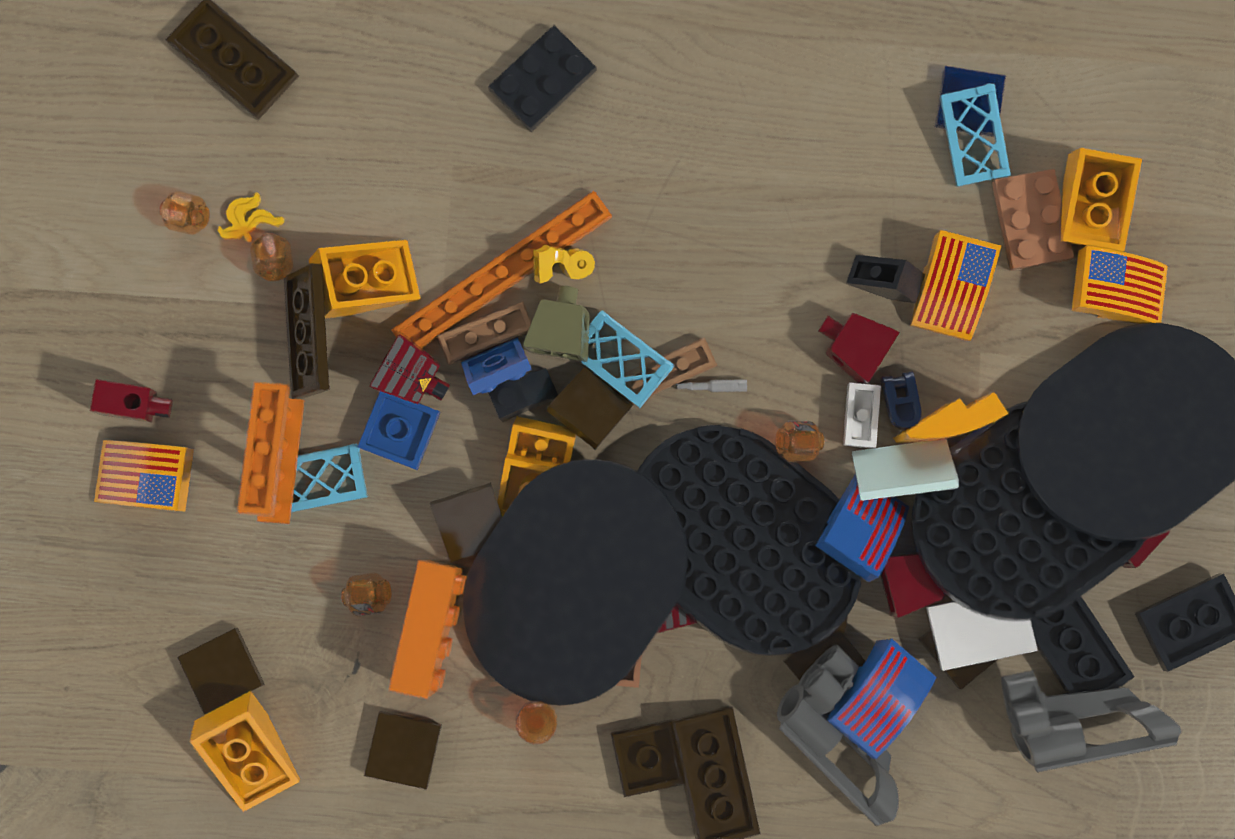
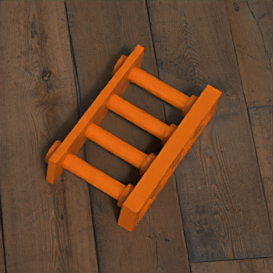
M254 382L238 513L257 515V522L290 524L305 400L290 399V387L287 384Z

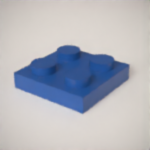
M518 337L461 362L468 386L473 395L479 392L482 394L494 390L498 384L507 380L514 381L520 379L527 371L532 370Z
M380 391L358 448L418 470L441 412Z

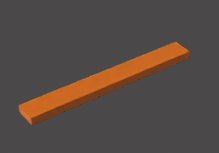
M595 191L591 192L391 329L396 337L399 332H402L419 347H425L435 340L437 335L448 331L534 272L533 249H539L546 244L566 250L611 219L612 214Z

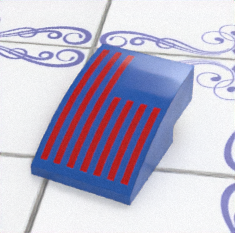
M854 475L826 523L828 525L815 546L867 582H870L879 577L890 557L904 526L909 506L895 496L861 501L856 475Z
M893 639L878 640L863 667H859L853 677L852 687L847 689L835 704V709L831 711L827 721L872 759H877L910 722L928 695L937 677Z

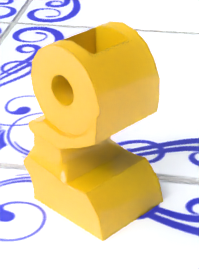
M545 244L539 249H533L534 281L539 284L547 282L553 276L552 266L555 263H558L565 276L571 279H583L589 276L595 268L593 256L579 248L567 251Z

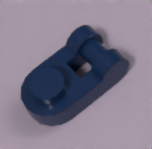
M912 371L902 373V376L894 378L891 375L882 376L880 380L881 388L885 397L890 422L899 429H908L915 426L921 419L922 410L914 373ZM904 389L906 397L897 398L896 390Z

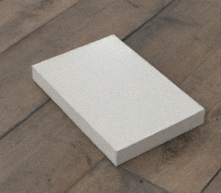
M955 601L926 607L942 671L1037 651L1030 620L1005 621L985 617L966 609Z

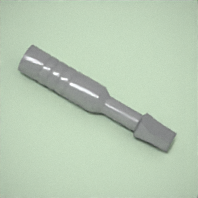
M747 379L690 382L687 384H677V389H687L690 391L709 390L711 392H747Z

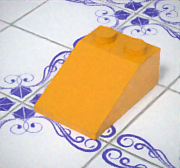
M1079 148L1068 154L1062 189L1061 241L1125 251L1142 163L1141 158L1086 148Z
M408 240L318 248L308 259L309 264H322L325 318L350 316L421 299Z
M252 691L194 721L190 743L243 812L300 782V778L269 715Z

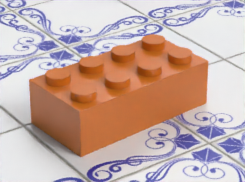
M418 560L389 691L428 699L435 692H438L439 688L442 689L446 670L441 669L443 659L445 660L446 657H449L452 648L453 638L448 636L450 627L456 626L459 617L460 607L455 605L457 596L463 594L467 576L462 575L464 568L430 560Z

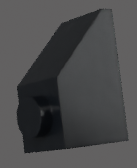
M856 255L846 283L852 287L889 300L916 303L926 274L907 260Z
M547 369L525 374L520 379L514 381L507 380L498 384L494 390L488 392L498 417L502 422L554 400L558 396Z

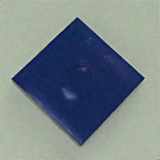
M945 66L942 74L935 127L946 129L940 95L984 86L988 83H995L1000 114L1006 75ZM987 95L977 97L973 104L988 114L990 110ZM961 101L951 103L955 120L959 119L967 107ZM970 108L960 123L976 132L985 117ZM990 120L987 121L979 135L994 137ZM960 127L956 128V131L966 132Z

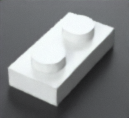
M848 383L843 446L876 448L881 385Z

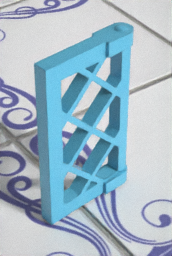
M995 83L940 95L956 187L1010 176L1011 172L999 114ZM987 95L990 110L988 114L973 104L977 97ZM961 101L967 107L959 119L955 120L951 103ZM970 108L985 117L976 132L960 123ZM988 120L992 122L995 138L994 144L979 135ZM957 127L973 136L963 151L959 148ZM975 139L991 148L981 163L966 154ZM995 150L998 154L1000 169L991 170L984 164ZM963 157L978 166L974 174L964 176Z
M603 310L590 323L589 344L596 343L597 360H592L588 357L587 362H580L633 404L641 408L659 384L672 371L674 364L657 353ZM604 324H607L616 331L617 335L599 338V330ZM617 340L619 357L601 359L600 343ZM621 340H628L640 350V354L623 356ZM650 357L660 365L655 373L646 374L645 358ZM641 358L642 375L625 377L623 361ZM619 362L621 378L612 376L602 368V364ZM643 380L644 387L637 395L626 387L625 382Z
M358 443L298 455L296 473L300 470L313 480L303 495L294 489V494L300 497L298 502L292 503L291 512L368 497ZM349 454L351 464L345 470L331 460L335 456ZM320 459L326 461L316 476L301 467L304 462ZM329 464L344 473L334 489L319 479ZM347 476L354 480L356 491L338 492ZM316 482L331 491L329 496L315 499L307 498Z

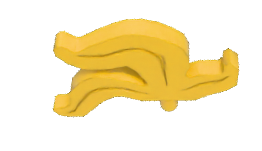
M255 192L252 198H239L232 201L228 206L226 216L233 225L226 229L218 226L217 230L223 239H240L244 236L247 242H251L252 237L249 233L258 224L266 223L279 227L285 220L284 217H274L269 211L264 209H257L246 222V212L253 210L260 204L261 196Z

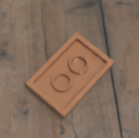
M1055 169L995 179L992 182L1010 271L1069 261L1074 258L1071 243L1061 241L1062 200Z

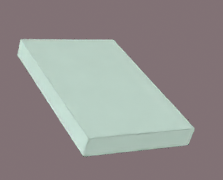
M947 439L852 451V460L861 501L958 488V477Z

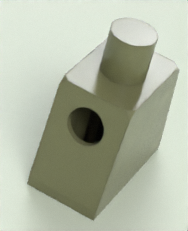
M562 285L560 286L557 301L545 299L540 301L523 347L529 352L587 362L590 315L584 306L576 304L579 291L577 288Z

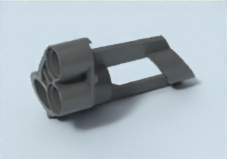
M834 645L816 660L804 673L798 684L791 687L785 693L777 710V719L781 722L779 729L875 826H879L893 821L899 806L897 785L889 774L891 755L885 750L877 759H872L827 721L831 711L835 709V704L840 700L844 692L852 687V679L859 668L838 645ZM841 738L875 771L876 786L872 796L869 798L825 756L839 743Z
M1035 670L1001 677L1006 712L1012 724V737L1022 756L1029 764L1033 765L1036 772L1175 746L1182 732L1180 726L1170 716L1156 706L1141 701L1126 687L1045 696V693L1040 691L1034 674ZM1120 711L1136 719L1148 732V736L1104 745H1092L1085 742L1083 729L1078 719Z

